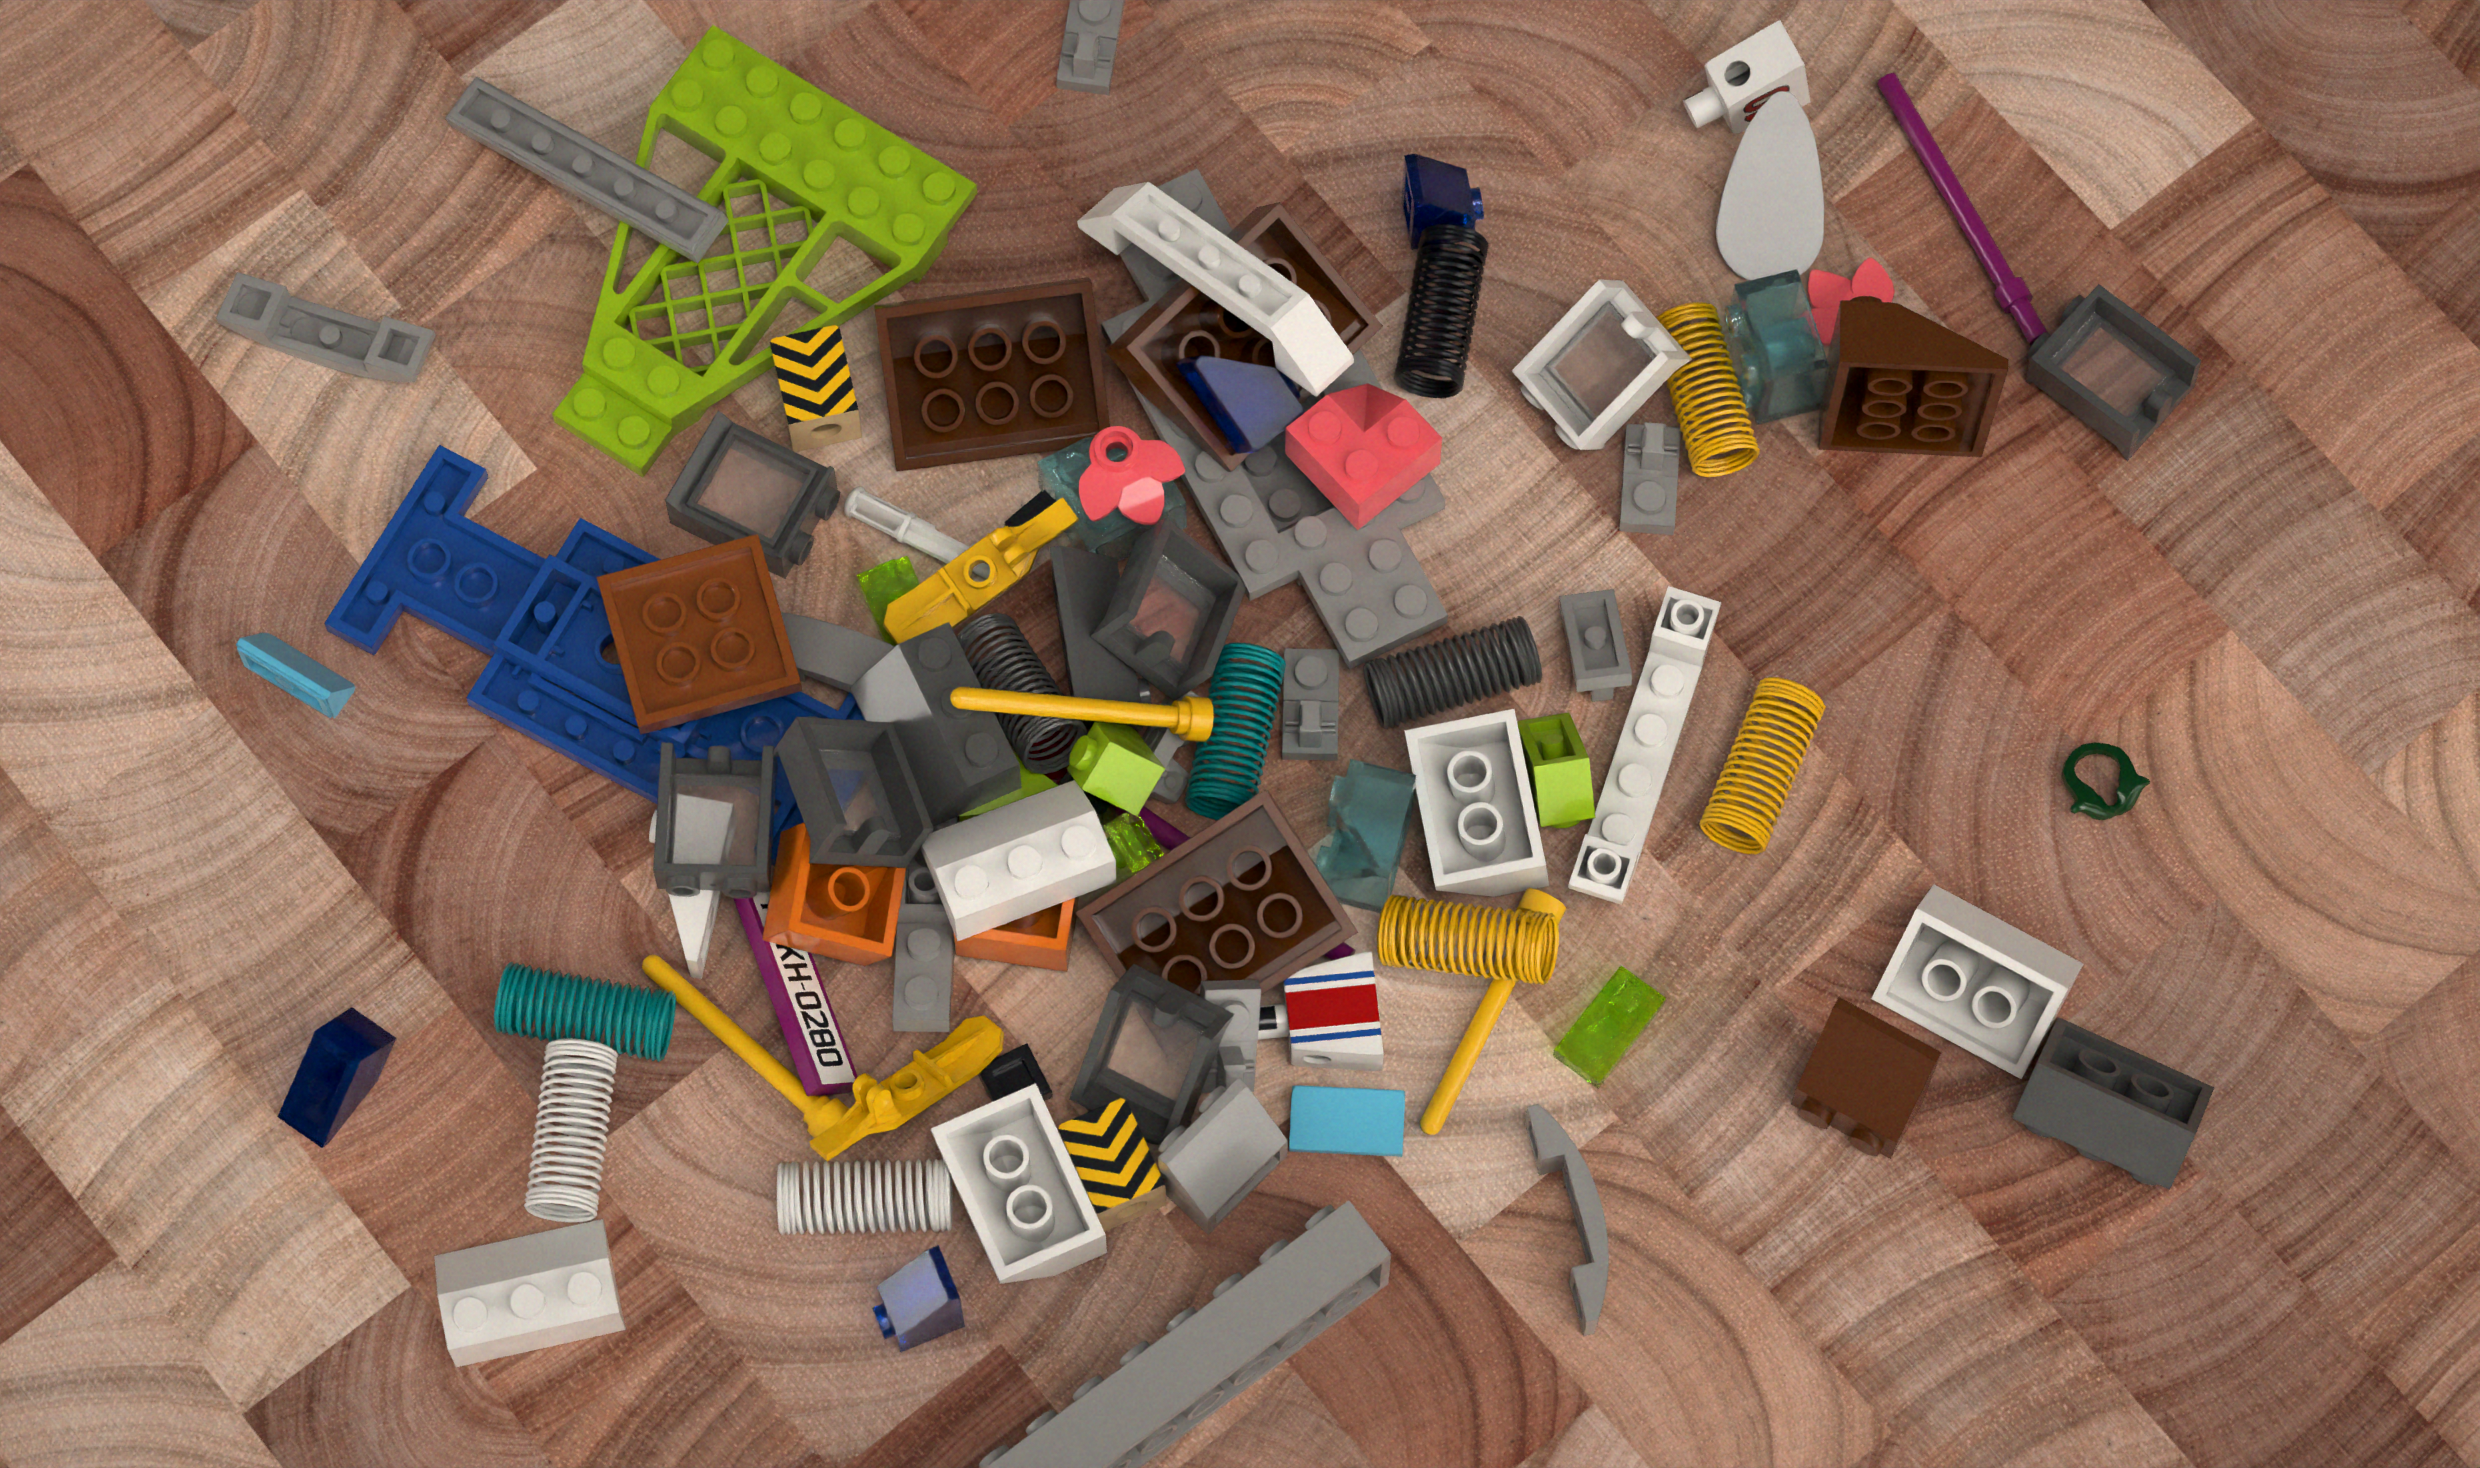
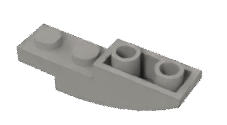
M957 817L934 826L932 832L958 823ZM920 848L906 867L897 921L892 1013L893 1031L950 1032L955 955L954 931Z

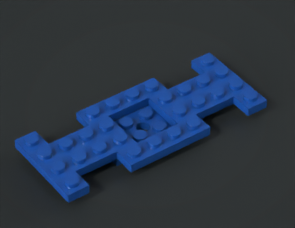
M441 445L437 447L324 623L328 632L375 656L404 611L485 653L492 658L466 697L469 706L655 804L658 802L661 742L673 743L676 758L707 759L709 747L723 746L730 749L732 760H762L763 745L776 747L796 717L813 716L827 719L864 720L850 692L837 711L800 691L640 735L638 728L546 681L549 680L638 727L621 664H611L602 658L603 650L607 645L614 642L597 577L661 559L582 518L578 520L555 557L549 554L547 559L527 550L464 517L489 478L487 470ZM776 757L778 771L775 806L779 807L774 815L771 862L773 866L776 863L781 832L804 822L780 757ZM827 771L842 812L845 814L865 781L863 774L860 772ZM741 787L742 789L760 797V788ZM757 845L754 848L755 856L757 855Z

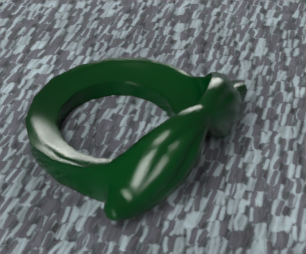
M2094 742L2083 744L2075 749L2064 762L2061 774L2066 789L2074 799V803L2070 807L2071 812L2074 814L2082 812L2095 820H2106L2128 812L2135 805L2143 788L2150 784L2148 778L2136 773L2129 756L2121 748L2106 743ZM2103 754L2117 762L2120 774L2118 779L2119 786L2116 789L2118 800L2114 805H2107L2105 800L2094 789L2076 776L2075 766L2079 760L2088 755Z

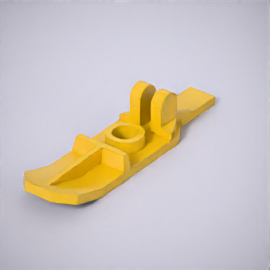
M1062 497L1021 526L996 528L914 589L888 604L883 627L896 645L947 622L950 623L952 629L1028 575L1039 549L1077 523L1079 518ZM980 563L988 564L990 567L989 577L982 582L974 581L972 579L973 568Z
M985 1015L967 1018L943 1042L923 1054L918 1049L913 1051V1061L879 1084L867 1073L859 1075L853 1083V1092L856 1100L854 1105L837 1124L809 1141L810 1147L828 1162L869 1134L895 1130L980 1074L1003 1050V1030Z

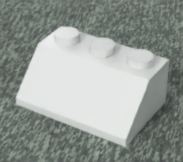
M1510 709L1404 730L1436 891L1496 897L1526 891L1528 888L1536 889L1549 886L1546 861L1515 710Z
M1075 780L932 832L920 847L957 941L1117 882L1116 861L1095 809Z
M1933 884L1916 908L1871 999L2022 1079L2084 964Z
M1036 1083L931 1128V1133L1000 1284L1056 1276L1107 1253L1106 1234Z
M603 1219L434 1256L437 1295L449 1354L456 1367L626 1330Z

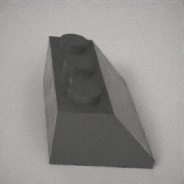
M1065 546L1050 547L1053 593L1070 696L1152 704L1148 681L1145 678L1137 679L1136 672L1090 637L1104 619L1121 577L1117 558ZM1139 626L1132 627L1138 633H1140ZM1081 720V722H1083V725L1086 727L1087 733L1090 731L1094 722H1098ZM1124 724L1134 728L1137 732L1143 731V725Z
M949 622L899 643L850 686V691L865 721L893 723L933 827L1022 788L1020 764L994 712L958 709L951 703L950 695L955 688H981V685Z
M2058 1017L2012 1118L2024 1123V1126L2029 1131L2038 1136L2055 1137L2076 1147L2079 1153L2091 1160L2107 1161L2127 1170L2134 1179L2141 1183L2160 1185L2170 1190L2196 1135L2214 1087Z

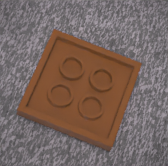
M758 534L597 577L640 735L802 691L801 680Z

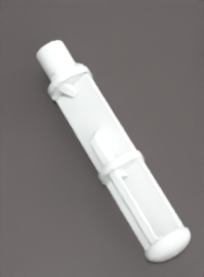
M863 487L854 488L846 498L844 513L847 517H854L896 538L898 542L902 544L907 543L947 564L970 548L935 530V525L918 518L917 514L913 512L908 513L866 492ZM980 563L973 568L972 572L987 579L990 575V567L988 564Z

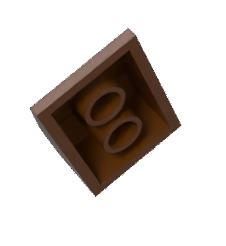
M1839 997L1799 1080L1791 1105L1799 1109V1115L1808 1123L1822 1129H1828L1831 1126L1848 1135V1141L1859 1151L1875 1157L1880 1153L1891 1159L1924 1101L1942 1052Z

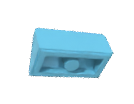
M259 633L241 637L236 643L237 651L244 667L330 719L331 717L336 718L355 691L356 687L352 682L272 634Z
M1292 1086L1289 1152L1402 1157L1405 1091Z

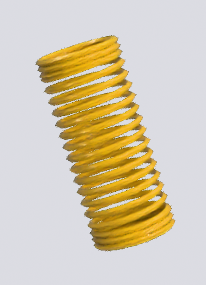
M1691 302L1668 309L1656 318L1666 330H1669L1671 327L1682 322L1707 317L1702 322L1689 324L1669 333L1680 346L1684 345L1682 348L1685 351L1696 349L1706 344L1716 343L1709 348L1689 353L1688 355L1692 359L1712 352L1718 353L1711 357H1705L1683 365L1666 381L1667 388L1670 390L1669 396L1672 398V405L1675 407V414L1678 416L1677 422L1680 424V431L1683 433L1682 440L1685 441V449L1688 450L1692 471L1698 476L1717 477L1736 472L1750 465L1759 456L1760 449L1756 443L1757 439L1753 437L1754 430L1750 428L1751 421L1748 420L1749 413L1745 411L1746 404L1742 402L1743 395L1740 394L1741 387L1737 385L1738 378L1734 376L1736 370L1732 368L1733 361L1729 359L1728 344L1724 342L1725 335L1721 333L1722 326L1719 324L1720 318L1718 317L1717 308L1710 303ZM1707 335H1712L1711 337H1709V338H1707V339L1700 340V339L1706 337ZM1712 361H1720L1712 366L1703 367L1688 373H1682L1683 371L1689 368L1698 367L1710 363ZM1723 369L1722 371L1716 374L1708 375L1696 379L1694 381H1686L1687 379L1694 376H1699L1714 370ZM1720 378H1725L1724 380L1718 383H1713L1694 390H1688L1689 388L1695 385L1704 384ZM1677 386H1684L1681 389H1676ZM1720 387H1727L1726 389L1720 392L1708 394L1700 398L1690 399L1691 397L1700 393L1709 392ZM1721 396H1729L1728 398L1721 401L1713 402L1701 407H1694L1699 403L1710 401ZM1733 404L1726 409L1718 410L1707 415L1696 416L1697 414L1702 413L1706 410H1712L1723 405ZM1685 412H1692L1689 415H1684ZM1735 413L1728 418L1720 419L1707 424H1700L1701 422H1704L1708 419L1716 418L1725 414ZM1730 422H1737L1730 427H1725L1719 430H1715L1713 432L1702 433L1703 431H1706L1713 427H1718ZM1691 429H1698L1693 433L1689 432ZM1731 431H1739V432H1737V433H1735V434H1728V435H1724V436H1719V435H1722V434H1725V433H1728V432H1731ZM1714 436H1719V437H1716V438L1711 439V440H1709V441H1706V440H1708V439H1710V438H1712V437H1714ZM1693 438H1700L1697 441H1692ZM1737 448H1745L1738 453L1726 457L1707 459L1712 455L1726 453Z
M1767 677L1760 680L1757 690L1753 695V702L1750 703L1749 711L1746 712V719L1742 721V728L1739 729L1738 737L1735 738V745L1731 747V754L1728 755L1727 762L1724 763V771L1720 773V779L1717 780L1716 788L1713 789L1712 797L1709 798V805L1706 806L1699 823L1704 834L1723 847L1744 854L1757 855L1766 851L1771 838L1770 834H1773L1774 831L1773 826L1777 825L1778 820L1776 817L1781 815L1780 809L1784 808V800L1788 799V791L1792 789L1791 783L1795 782L1796 777L1794 774L1799 773L1798 766L1803 763L1802 757L1806 756V748L1810 747L1809 740L1813 739V731L1817 730L1816 723L1821 721L1826 708L1821 697L1814 691L1800 683L1780 677ZM1773 696L1783 697L1795 701L1809 710L1797 708L1794 705L1782 702ZM1760 712L1763 716H1757L1755 713ZM1770 714H1774L1775 716L1787 720L1789 722L1797 723L1803 728L1796 727L1786 722L1780 721L1775 717L1771 716ZM1752 721H1757L1760 725H1754ZM1766 722L1779 725L1796 733L1798 736L1775 729ZM1748 730H1753L1756 733H1750ZM1763 731H1767L1778 736H1781L1791 741L1795 745L1775 739L1767 735ZM1744 738H1749L1752 742H1747ZM1760 740H1765L1774 743L1788 750L1791 753L1777 750L1773 747L1766 745ZM1741 747H1746L1749 751H1744ZM1755 748L1771 752L1785 759L1787 762L1774 759L1766 754H1763ZM1737 755H1742L1745 759H1740ZM1752 757H1757L1765 761L1771 762L1774 765L1782 768L1783 770L1767 766ZM1733 764H1739L1742 768H1736ZM1750 766L1766 770L1780 779L1760 773ZM1730 773H1736L1739 777L1732 776ZM1745 774L1763 779L1769 782L1770 784L1774 785L1775 787L1768 786L1758 781H1755ZM1726 781H1731L1735 785H1729ZM1742 783H1746L1757 788H1760L1766 791L1767 793L1771 794L1772 796L1759 793L1751 788H1748ZM1723 790H1728L1731 794H1726ZM1739 792L1755 796L1769 805L1752 800ZM1719 799H1725L1728 803L1721 802ZM1735 800L1752 805L1764 813L1747 808ZM1746 814H1749L1750 816H1752V817H1754V818L1760 820L1761 822L1756 821L1755 819L1749 817V816L1746 815ZM1718 822L1728 824L1731 827H1734L1742 832L1751 835L1755 839L1744 837L1735 832H1732L1729 829L1722 826L1721 824H1719Z
M1390 895L1384 902L1378 922L1377 952L1383 966L1398 968L1406 966L1408 969L1416 967L1417 970L1425 968L1427 971L1435 969L1437 973L1444 970L1446 974L1454 971L1456 975H1461L1462 973L1465 976L1473 974L1475 977L1483 975L1484 978L1493 976L1495 980L1502 977L1504 981L1512 978L1514 982L1522 980L1524 983L1545 985L1552 977L1558 954L1559 929L1553 913L1536 912L1533 915L1529 910L1523 914L1521 909L1513 912L1511 908L1504 911L1502 907H1498L1494 910L1492 906H1488L1485 909L1483 905H1478L1475 908L1473 904H1468L1465 907L1463 902L1455 905L1453 901L1446 904L1444 900L1436 903L1434 899H1430L1427 902L1425 898H1420L1417 901L1415 897L1408 899L1407 896ZM1423 903L1424 909L1420 920V906ZM1431 905H1433V912L1430 920L1429 908ZM1442 906L1443 912L1439 925V908ZM1450 907H1452V912H1453V913H1452V916H1451V919H1450V924H1449V914H1448V911H1449ZM1460 908H1461V909H1462V916H1461V919H1460L1459 930H1458V911H1459ZM1471 909L1472 916L1468 929V912ZM1481 911V920H1480V923H1479L1478 934H1477V926H1478V918H1477V915H1478V912ZM1489 911H1490V913H1491V920H1490V923H1489L1488 934H1487V915H1488V913H1489ZM1500 913L1501 920L1497 934V915ZM1508 914H1510V924H1509V927H1508V933H1507V939H1506V927H1507L1506 919H1507ZM1518 915H1519V916H1520V924H1519V927H1518V933H1517V939H1516V919H1517V917H1518ZM1529 916L1530 923L1526 934V919ZM1396 920H1397V929H1396V937H1395V926H1396ZM1447 935H1448V943H1447L1448 954H1447L1446 959L1444 960V949H1445V946H1446ZM1496 935H1497L1496 960H1495V963H1494V965H1493V964H1492V955H1493V952H1494L1495 941H1496ZM1486 936H1487V946H1486V955H1487V957H1486V960H1485L1484 965H1483L1482 956H1483V952H1484V948H1485V943H1486ZM1438 937V954L1435 959L1434 950ZM1477 937V957L1473 963V952ZM1418 939L1419 952L1415 956V947ZM1428 939V954L1425 959L1424 950ZM1466 939H1467V957H1466V960H1465V962H1464V961H1463V952H1464V949H1465ZM1516 939V960L1512 968V955ZM1457 940V957L1454 962L1453 953ZM1506 940V960L1502 966V955ZM1522 955H1523V961H1524L1523 969H1522V963H1521Z

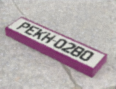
M757 892V895L752 898H733L806 1095L820 1096L850 1093L853 1091V1083L858 1076L812 953L762 940L770 892Z

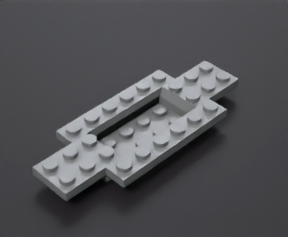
M1198 168L1157 187L1225 236L1232 231ZM1134 243L1127 246L1120 253V256L1146 302L1101 323L1102 333L1109 346L1182 278ZM1360 349L1353 355L1354 363L1319 394L1321 399L1327 394L1367 383L1382 389ZM1128 379L1161 441L1169 444L1180 456L1185 467V473L1181 477L1230 567L1240 575L1246 587L1245 594L1249 601L1294 580L1298 586L1303 585L1349 670L1447 623V612L1401 532V529L1445 509L1446 500L1430 472L1362 528L1357 530L1285 454L1286 427L1318 402L1313 394L1232 472H1227L1143 396Z

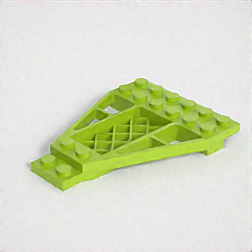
M713 24L651 103L635 164L649 171L661 128L719 162L721 165L696 197L715 208H718L723 201L725 202L729 221L718 236L731 234L734 253L706 259L701 258L699 263L689 261L676 264L682 254L660 243L624 292L617 294L634 229L620 221L582 361L584 373L552 414L556 424L641 477L645 476L673 437L698 422L710 406L775 366L771 346L745 362L744 360L792 297L798 298L822 313L790 333L795 334L832 325L840 326L910 281L918 284L947 246L948 232L978 194L976 183ZM741 177H743V178H745L746 180H748V181L738 182ZM767 192L792 208L771 211ZM762 194L765 213L733 218L730 199ZM801 220L806 221L808 232L806 240L777 245L774 225ZM812 220L818 223L814 229ZM768 227L771 247L740 252L736 232ZM840 236L891 267L892 270L837 304L803 282L835 239ZM792 257V259L789 261L786 267L782 270L780 259ZM775 261L778 276L775 281L750 286L746 285L743 266ZM737 267L741 287L709 293L705 273ZM700 274L702 295L671 300L668 280ZM662 282L666 301L644 305ZM761 298V300L758 302L755 308L751 311L749 300ZM744 301L747 316L744 322L715 327L712 307ZM706 308L709 329L678 334L674 314ZM669 316L672 336L645 341L640 339L637 321ZM630 323L632 327V333L626 330ZM730 339L720 353L718 341ZM713 342L716 359L712 364L691 368L684 366L681 348ZM675 350L677 361L663 352Z

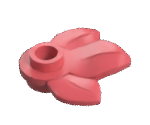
M1872 257L1867 258L1859 266L1852 281L1830 272L1813 269L1809 274L1808 298L1813 309L1802 314L1797 319V324L1812 341L1830 346L1840 300L1850 301L1859 296H1873L1881 299L1882 302L1891 303L1895 292L1893 283L1886 270Z
M1123 426L1107 427L1098 432L1091 441L1089 448L1091 465L1085 470L1079 480L1081 505L1085 514L1093 522L1103 519L1118 508L1122 515L1133 522L1155 525L1159 522L1164 509L1162 483L1172 481L1185 473L1184 464L1176 450L1161 440H1141L1133 430ZM1115 448L1122 449L1127 453L1126 458L1120 462H1113L1106 455Z

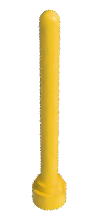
M957 687L950 695L952 705L958 709L1169 728L1172 734H1178L1180 739L1185 741L1206 742L1210 737L1214 720L1213 704L1210 698L1185 696L1181 701L1175 700L1170 706L973 687Z
M1533 888L1526 889L1516 910L1521 909L1523 914L1529 910L1533 915L1536 912L1553 913L1558 925L1566 911V907L1559 900ZM1520 916L1516 921L1518 925L1520 924ZM1529 916L1526 919V934L1530 923ZM1516 939L1512 955V968L1516 960ZM1505 954V956H1504V958H1503V960H1502V966H1503L1504 963H1505L1506 954ZM1523 955L1521 959L1522 969L1524 966ZM1502 977L1496 980L1493 978L1420 1120V1127L1424 1133L1435 1135L1442 1129L1516 984L1512 978L1508 981H1504Z
M649 955L643 960L642 969L649 978L664 991L668 990L670 992L673 990L676 1001L805 1114L803 1121L809 1125L807 1132L812 1137H817L837 1124L850 1109L838 1098L831 1100L826 1095L821 1097L807 1096L800 1079L660 956Z

